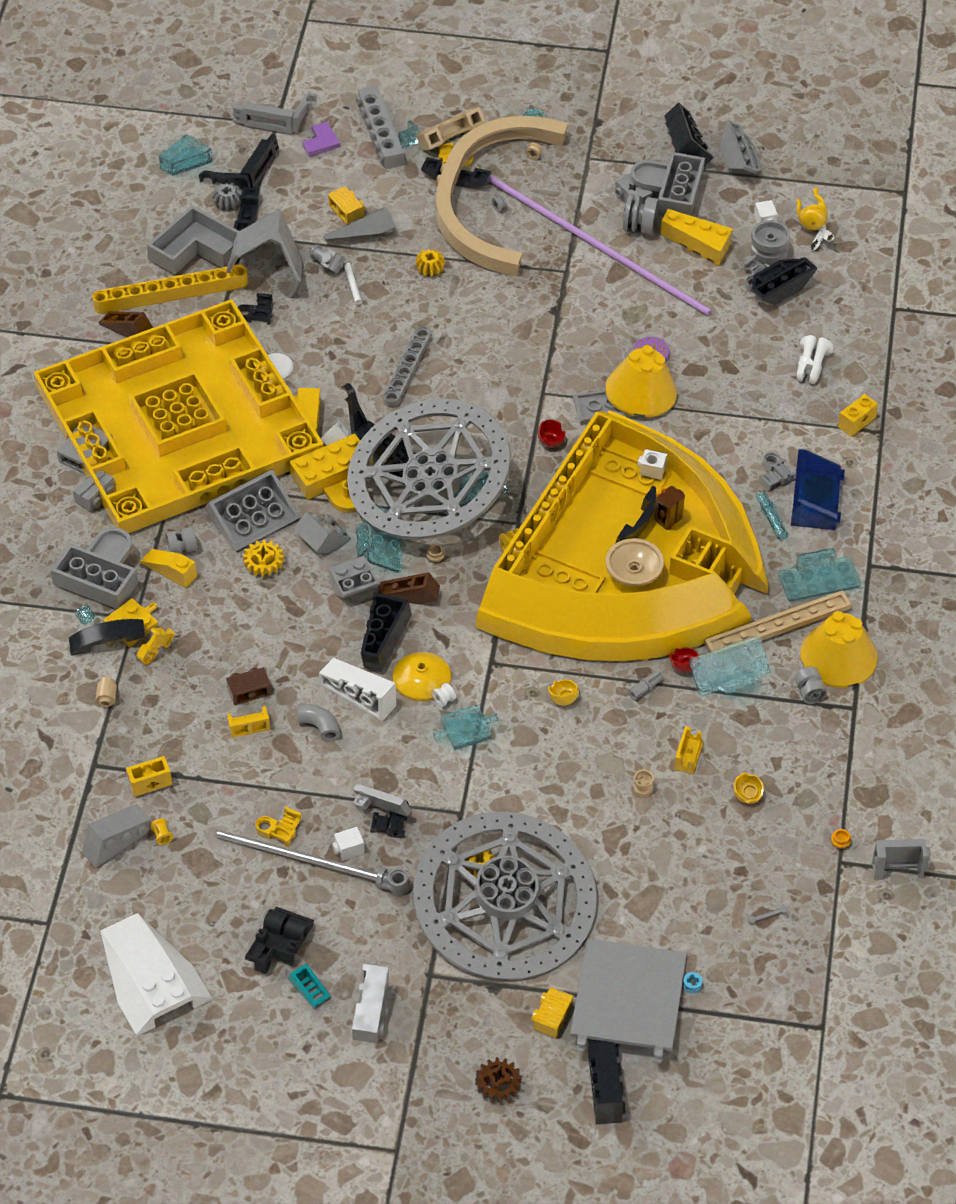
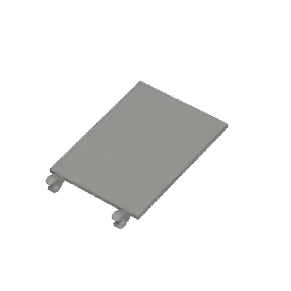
M587 939L570 1036L578 1037L576 1050L584 1052L587 1039L655 1048L653 1062L662 1063L663 1050L672 1051L687 953Z

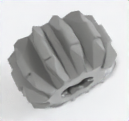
M226 182L225 185L219 184V187H215L212 194L215 207H219L220 210L225 208L228 211L230 208L235 209V206H239L241 201L239 186H235L234 183L229 185Z

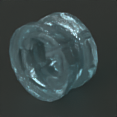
M84 605L77 609L75 616L81 624H87L94 619L95 613L91 610L90 606Z

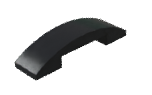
M426 157L421 171L437 180L438 175L442 174L443 160ZM475 168L471 172L461 169L455 186H485L491 176V171Z
M243 187L241 205L233 227L236 230L241 231L255 223L259 206L260 188Z
M652 485L644 497L641 506L644 512L633 527L626 524L617 536L616 543L625 539L638 538L645 530L656 502L655 486Z
M143 619L113 620L82 629L69 637L70 654L73 656L89 652L91 646L124 638L127 642L145 638Z

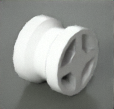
M444 683L440 689L436 688L432 691L433 698L440 707H444L448 701L452 702L456 699V694L448 683Z

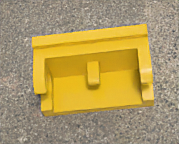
M262 706V712L232 718L231 713L227 714L231 738L270 730L266 706Z
M685 726L675 757L674 770L694 774L703 745L702 732L700 730L697 732V735L691 734V727Z

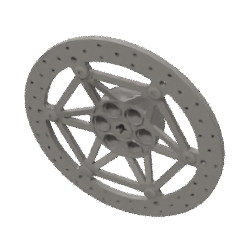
M430 399L415 402L385 416L361 439L352 455L348 469L347 482L350 498L359 515L369 525L384 534L410 540H423L444 536L474 522L497 500L510 472V446L497 420L474 404L456 399ZM432 416L457 418L452 423L414 426L409 424L412 421ZM470 424L476 426L488 439L492 450L491 457H484L467 431V427ZM450 429L435 448H429L415 434V432ZM398 430L399 433L376 464L368 466L373 453L381 442L392 432ZM462 434L474 451L477 459H455L459 439ZM454 436L451 451L444 450L443 448ZM410 438L422 451L413 454ZM404 439L409 461L403 464L383 465L400 441ZM460 466H471L463 471H460L459 468ZM403 471V477H398L386 472ZM484 471H490L489 477L481 491L473 500L461 508L460 503ZM474 472L458 496L454 498V495L460 488L462 477ZM381 478L406 485L397 502L393 501ZM366 480H375L390 506V510L387 513L380 510L371 500L367 491ZM409 494H410V496L412 497V499L406 501L407 497H408ZM416 502L424 505H436L423 507H409L415 504ZM434 512H448L449 514L439 519L423 522L400 520L402 515Z
M514 812L477 814L456 822L445 829L432 841L424 852L418 864L413 885L416 917L424 935L434 949L446 960L463 971L497 981H519L535 978L564 964L578 951L586 940L596 912L597 894L594 877L587 860L579 848L564 833L547 822ZM501 831L503 833L501 838L457 855L452 851L459 844L474 836L489 832ZM517 834H523L542 842L552 849L564 863L559 866L519 841ZM502 846L498 857L490 859L485 864L465 861L468 858ZM516 848L550 870H534L527 862L518 858ZM508 849L510 850L511 856L506 855ZM445 864L449 867L445 911L437 913L434 905L433 885L440 865ZM508 867L512 869V871H506L504 870V868ZM465 868L479 870L477 878ZM455 872H458L475 887V890L455 908H452ZM486 875H491V876H493L494 878L488 879V878H486L485 876H486ZM537 876H551L538 884ZM572 877L576 889V911L570 927H567L561 923L564 880ZM521 879H527L529 882H522ZM557 882L555 919H553L537 898V893ZM487 893L492 895V897L488 898L485 897L483 894ZM524 897L528 901H521L519 898ZM475 899L479 908L459 913L472 900ZM501 905H507L509 908L504 909ZM533 906L537 907L547 922L529 913ZM487 914L491 919L494 943H491L460 921ZM519 918H523L546 930L508 945L516 920ZM498 920L509 922L502 942L500 940ZM454 926L493 953V957L487 958L463 947L447 932L445 927ZM554 936L559 940L552 947L538 955L520 960L507 959L508 954L548 937Z

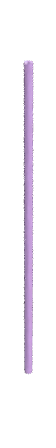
M492 175L490 176L488 182L705 315L709 316L712 310L502 181Z

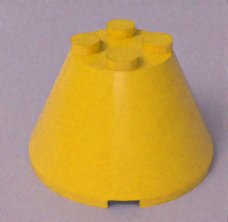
M649 345L632 351L606 380L605 393L610 403L618 410L632 416L634 414L645 415V417L659 416L669 411L676 402L677 387L665 362V358Z
M836 611L805 637L800 649V660L805 668L816 667L824 685L835 688H848V685L861 684L871 677L877 666L878 652L860 619L853 615Z

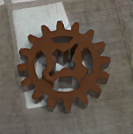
M496 1057L493 1063L488 1059L487 1066L481 1064L480 1070L476 1071L475 1085H477V1092H482L483 1099L490 1097L491 1103L494 1099H497L498 1103L501 1104L504 1098L509 1102L510 1095L516 1097L517 1091L521 1090L522 1076L520 1075V1069H514V1062L507 1064L506 1058L503 1062H500L499 1058Z

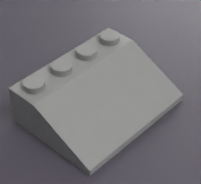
M273 469L208 502L205 507L213 524L236 552L300 519L298 512Z

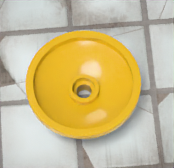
M415 652L406 655L395 665L393 682L395 683L396 690L402 696L414 701H429L434 699L432 695L434 689H440L444 683L450 685L451 671L446 661L440 656L429 652Z

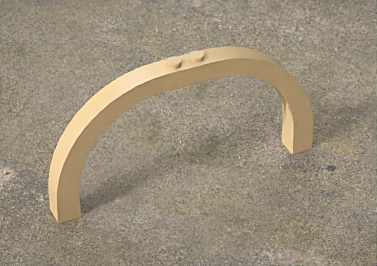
M536 116L504 117L475 127L455 144L446 163L442 164V174L437 177L436 184L438 186L435 212L437 223L443 236L458 253L486 269L517 276L521 265L522 252L489 244L471 234L455 216L451 206V195L462 167L472 154H475L480 149L493 143L513 139L536 140L563 146L568 123Z

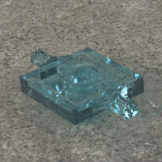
M478 704L441 715L444 730L433 732L435 741L447 737L453 749L458 750L490 740L491 732L488 724L499 721L497 713L485 716L480 711Z

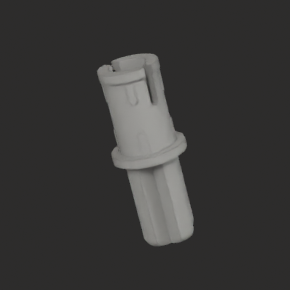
M655 671L646 679L642 678L637 685L628 690L629 696L633 700H637L644 693L650 692L653 686L664 679V676L660 671Z

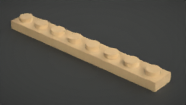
M842 590L705 639V646L711 656L715 658L827 618L836 611L843 612L851 609V603Z

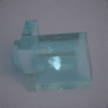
M411 120L407 122L408 129L398 133L402 149L418 143L416 135L420 133V129Z

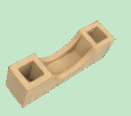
M480 107L471 108L417 134L416 138L422 151L430 150L443 144L449 138L486 123Z

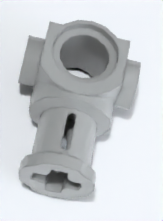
M315 245L310 250V258L318 260L320 265L337 274L339 270L343 269L345 257L330 249L323 250L320 245Z

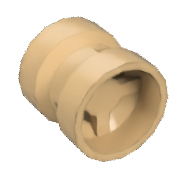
M639 770L635 773L633 791L637 796L648 797L652 794L653 774L648 770Z

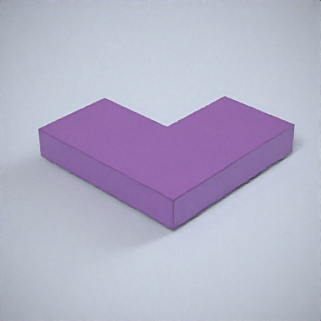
M327 121L312 126V132L316 138L302 142L303 148L309 157L340 147V142Z

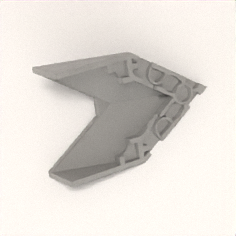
M278 209L236 234L226 272L230 273L239 257L268 241L274 242L281 246L285 255L283 261L288 262L293 273L288 296L292 298L301 283L302 257L282 212Z

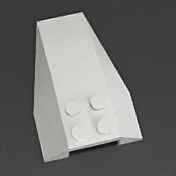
M138 913L100 931L118 1005L136 1037L156 1028L154 1019L188 1002H190L194 1009L212 1000L210 993L194 966Z

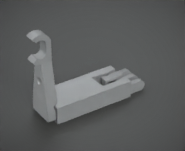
M313 93L305 94L295 111L248 102L244 106L233 105V122L241 123L243 126L292 134V132L298 131L307 109H312L311 101H317V95Z

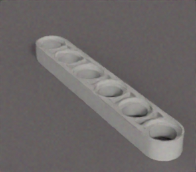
M421 326L414 331L384 393V404L387 407L394 408L400 404L430 342L431 333L429 328ZM421 333H425L427 336L419 337L418 335ZM413 346L421 347L419 350L412 349ZM409 358H412V359H414L415 361L410 363V362H407L406 360L409 359ZM402 371L409 372L407 375L400 374ZM395 384H402V385H403V386L400 387V388H395V387H394ZM393 396L397 399L394 401H389L387 398Z

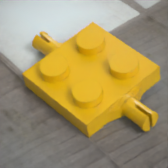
M131 598L103 619V622L121 619H143L145 634L147 635L152 628L158 626V621L150 614L158 606L153 601L147 607H143ZM125 638L120 639V641L124 642L128 647H131L133 644L140 640L137 639L127 642Z

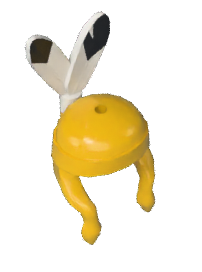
M818 187L813 189V194L819 204L809 205L802 210V201L799 198L796 200L800 224L807 230L815 231L819 229L811 245L812 251L819 247L822 239L827 242H831L834 239V235L826 230L828 209L824 199L818 194Z

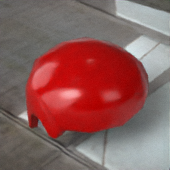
M553 419L541 422L538 429V438L543 445L549 448H556L564 443L566 432L562 430L560 422Z
M676 648L673 654H669L672 668L679 673H690L700 663V656L693 648Z

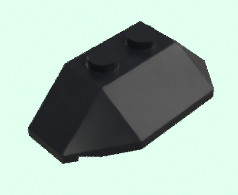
M806 257L779 260L753 275L751 291L762 301L777 305L801 291L816 272L817 267Z

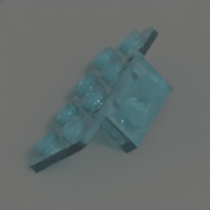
M376 505L384 513H387L390 510L385 507ZM365 520L356 528L357 558L367 557V561L370 564L399 573L402 570L401 538L384 534L373 528Z
M834 548L797 555L796 567L782 569L778 572L787 599L789 601H796L859 588L861 582L851 558L842 557L835 559L836 553Z
M753 636L689 660L698 694L702 696L718 690L729 694L737 691V688L740 686L750 687L755 684V681L760 680V675L770 671L760 636Z

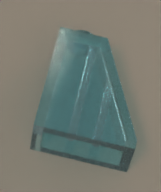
M186 134L159 156L160 169L174 176L213 162L212 149Z

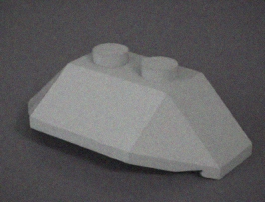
M727 120L720 142L727 168L739 173L756 174L760 172L762 167L755 147L748 135L742 131L743 127L741 124Z

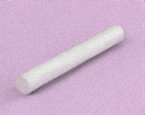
M345 263L344 268L355 304L359 305L362 303L352 267L350 263Z

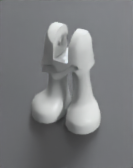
M809 335L801 339L800 348L803 350V355L800 356L798 361L797 380L799 382H803L805 375L810 376V384L817 382L822 369V360L824 356L830 355L834 348L833 344L826 338H819L814 361L811 359V355L816 346V337Z

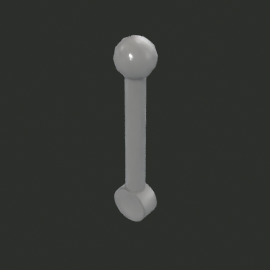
M783 905L778 910L756 917L750 916L748 923L754 924L757 920L779 913L784 915L787 913L788 908Z

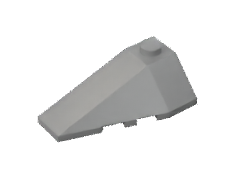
M383 207L365 215L362 219L360 218L349 223L347 226H342L323 235L324 239L380 234L382 232L386 235L392 232V228L396 226L388 208Z

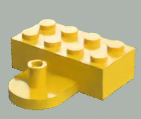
M356 434L289 461L290 476L307 500L324 493L336 510L343 513L357 512L350 498L347 482L349 464L360 442ZM372 457L368 466H373Z

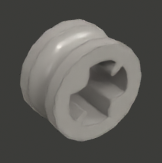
M501 194L491 199L492 206L497 212L507 208V202Z

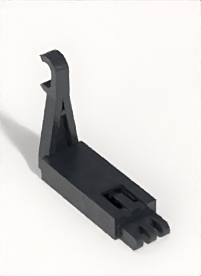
M271 134L267 140L262 139L240 173L206 170L199 174L200 183L205 178H211L213 185L216 182L222 184L227 182L229 185L234 183L241 190H243V187L256 188L279 151L276 134Z
M346 383L341 388L348 394V397L344 400L348 403L351 433L356 434L361 441L375 424L367 421L358 403L355 389L351 384ZM392 433L388 435L374 453L381 457L396 436ZM403 440L400 441L386 461H392L397 464L400 462V459L403 460L408 456Z

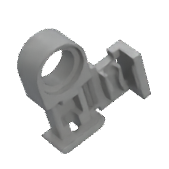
M755 255L743 264V269L751 272V275L746 278L745 283L746 290L753 293L751 291L752 286L749 283L753 281V275L770 266L764 264L763 267L762 264L756 261Z
M775 453L764 455L762 465L768 473L759 475L758 482L768 492L771 491L772 486L780 483V481L781 485H785L793 481L795 477V472L791 473L783 465L784 460ZM767 460H773L776 463L771 464L768 463Z

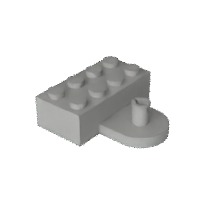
M671 152L668 163L652 160H642L635 163L631 168L630 178L633 184L639 188L660 192L658 214L665 215L666 211L670 209L692 216L704 172L705 158Z
M108 528L99 532L87 549L70 543L51 569L53 585L118 609L126 602L138 584L136 568L123 564L132 550L130 535L120 528Z

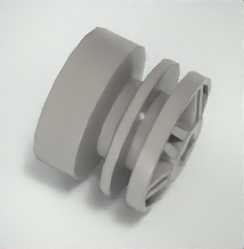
M629 194L623 210V229L628 231L632 223V232H635L638 225H641V233L653 235L658 218L659 199L647 197L645 204H642V197L638 195L636 203H634L635 196Z

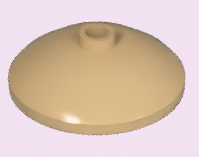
M632 538L617 542L609 549L606 555V569L610 576L619 583L628 586H643L655 581L662 573L664 566L661 551L654 544L643 539Z

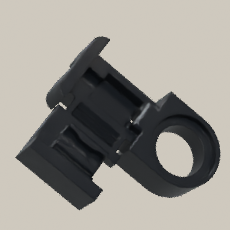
M257 293L256 302L258 304L255 305V308L254 305L248 304L238 306L240 312H249L247 315H243L246 322L252 323V320L267 322V325L270 324L272 318V294Z
M390 811L389 816L388 814L382 816L374 812L370 832L373 833L374 829L387 830V836L404 838L403 823L407 821L408 817Z

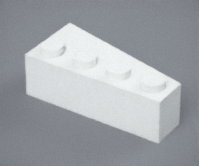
M332 658L319 672L320 685L380 721H383L396 707V686L392 681L336 658Z

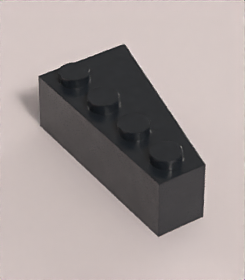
M678 102L664 115L665 124L669 129L668 134L672 138L671 143L675 147L674 152L705 158V166L714 157L707 151L709 147L701 139L703 136L696 128L697 124L690 111Z
M373 592V602L370 606L369 620H367V630L364 634L361 658L364 668L382 672L412 614L409 600Z
M588 1039L587 1050L595 1125L621 1123L622 1115L626 1114L625 1101L622 1099L623 1082H620L619 1078L621 1076V1064L617 1063L619 1046L614 1042Z

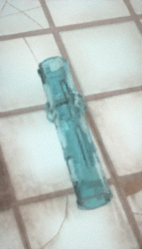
M765 490L758 491L755 497L761 506V512L766 515L777 539L781 540L782 537V540H784L789 534L775 510V504L771 502Z

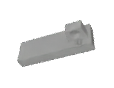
M358 783L353 789L357 795L353 802L356 808L366 810L371 804L407 817L412 811L403 798Z

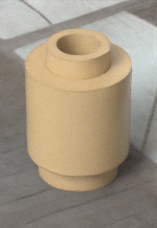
M103 677L97 683L96 703L102 707H109L115 703L117 685L114 679Z

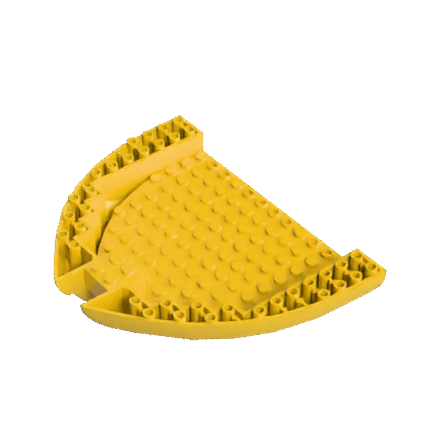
M610 410L608 412L598 411L594 414L493 567L480 608L478 609L476 628L521 646L532 648L538 653L545 652L595 661H647L650 658H660L670 653L673 654L676 648H698L705 644V639L752 622L749 610L742 602L738 601L734 594L740 584L768 594V580L759 542L743 505L727 482L703 458L671 437ZM645 449L667 454V466L662 480L640 475L638 460L640 456H643ZM652 485L656 487V494L662 487L674 486L680 489L685 495L682 519L669 530L662 527L655 521L656 499L648 525L642 534L636 538L651 542L661 551L664 566L660 576L655 581L643 586H628L613 579L606 569V555L609 549L616 543L617 536L624 526L628 524L633 527L644 512L641 509L643 499Z

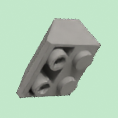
M306 511L294 528L319 553L328 554L348 542L351 538L346 533V529L335 522L333 516L327 513L320 514L316 511L314 513Z
M364 556L329 568L330 584L339 597L344 598L379 586Z

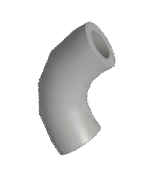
M297 704L299 724L315 725L320 731L321 739L325 741H333L339 738L340 730L337 721L327 709L312 704Z

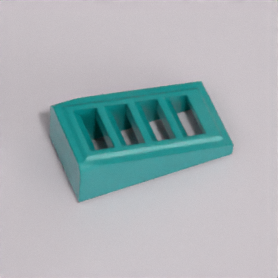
M307 963L289 974L288 980L313 1008L331 997ZM304 975L307 977L302 981L299 980ZM309 981L312 983V984L308 985L307 987H304V984H305V983H307V982H309ZM313 987H316L317 990L311 994L308 992ZM318 993H321L323 995L317 1000L313 999V997Z

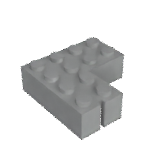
M191 205L147 244L148 259L173 274L178 273L197 255L221 268L228 267L236 234L239 231Z

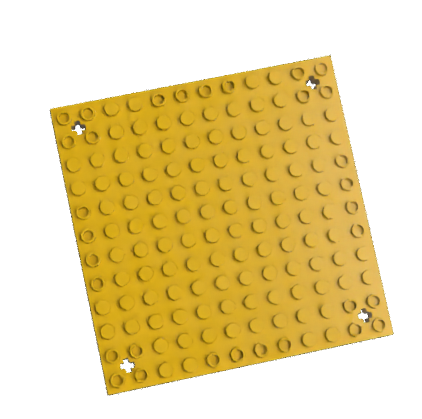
M233 299L33 372L37 390L65 439L69 437L73 447L76 449L84 464L81 467L87 478L91 476L99 490L102 505L115 528L123 529L128 534L204 505L272 469L276 476L289 472V461L324 447L321 438ZM92 425L104 433L108 440L109 449L107 451L105 447L100 446L99 436L93 434ZM85 426V427H88V428H90V429H89V431L86 432V431L83 430L82 427ZM85 437V443L78 445L76 439ZM89 439L97 440L96 444H92ZM92 449V456L86 458L83 451ZM103 470L106 474L112 476L115 479L116 490L112 494L107 495L95 473Z

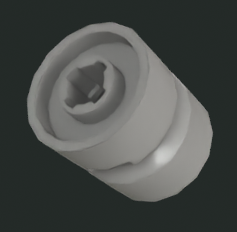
M192 527L183 528L180 532L175 530L165 533L169 552L182 554L184 550L187 553L197 550Z
M806 667L796 673L794 679L805 703H817L826 697L827 690L816 667Z

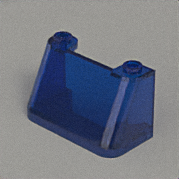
M798 449L790 526L836 530V523H840L841 512H838L840 480H844L845 469H841L842 465L806 449Z

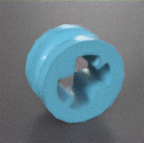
M696 972L687 973L683 981L684 990L690 994L698 993L702 988V977ZM690 980H693L694 983H696V985L692 986V984L689 983Z

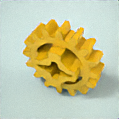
M257 540L256 545L249 544V549L244 550V567L247 568L248 573L253 571L254 576H257L258 573L261 574V577H264L265 574L271 576V572L278 573V568L283 567V549L279 548V544L273 546V541L266 543V540H263L262 543H259Z

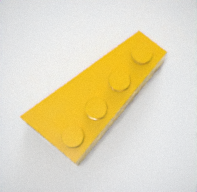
M670 209L666 211L662 218V236L678 245H685L691 252L696 251L700 253L701 257L706 260L708 258L713 260L717 266H720L732 244V228Z

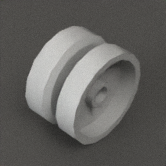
M764 220L757 223L753 227L751 235V255H755L758 262L768 265L787 258L790 242V231L787 226L775 220Z

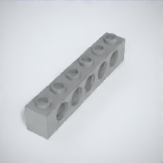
M378 86L358 89V97H356L357 106H361V116L365 118L366 129H369L370 139L374 140L375 152L378 151L379 162L383 163L385 169L404 166V151Z

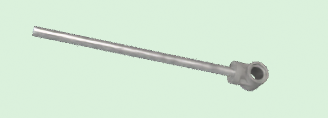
M217 830L216 838L376 880V887L390 890L394 896H403L409 891L408 874L401 868L389 870L381 867L379 872H374Z

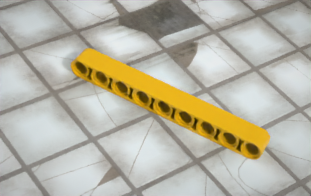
M234 265L230 273L226 272L227 267L98 290L92 295L94 311L99 314H105L109 311H121L243 288L248 284L247 268L244 265Z

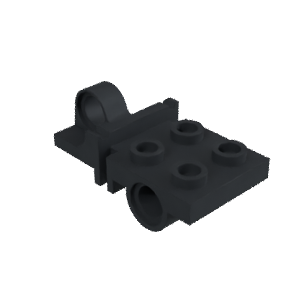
M277 906L274 910L270 909L265 916L263 928H260L259 932L256 933L255 941L245 955V960L254 962L255 971L263 974L268 972L273 958L293 964L294 955L298 952L312 929L314 920Z

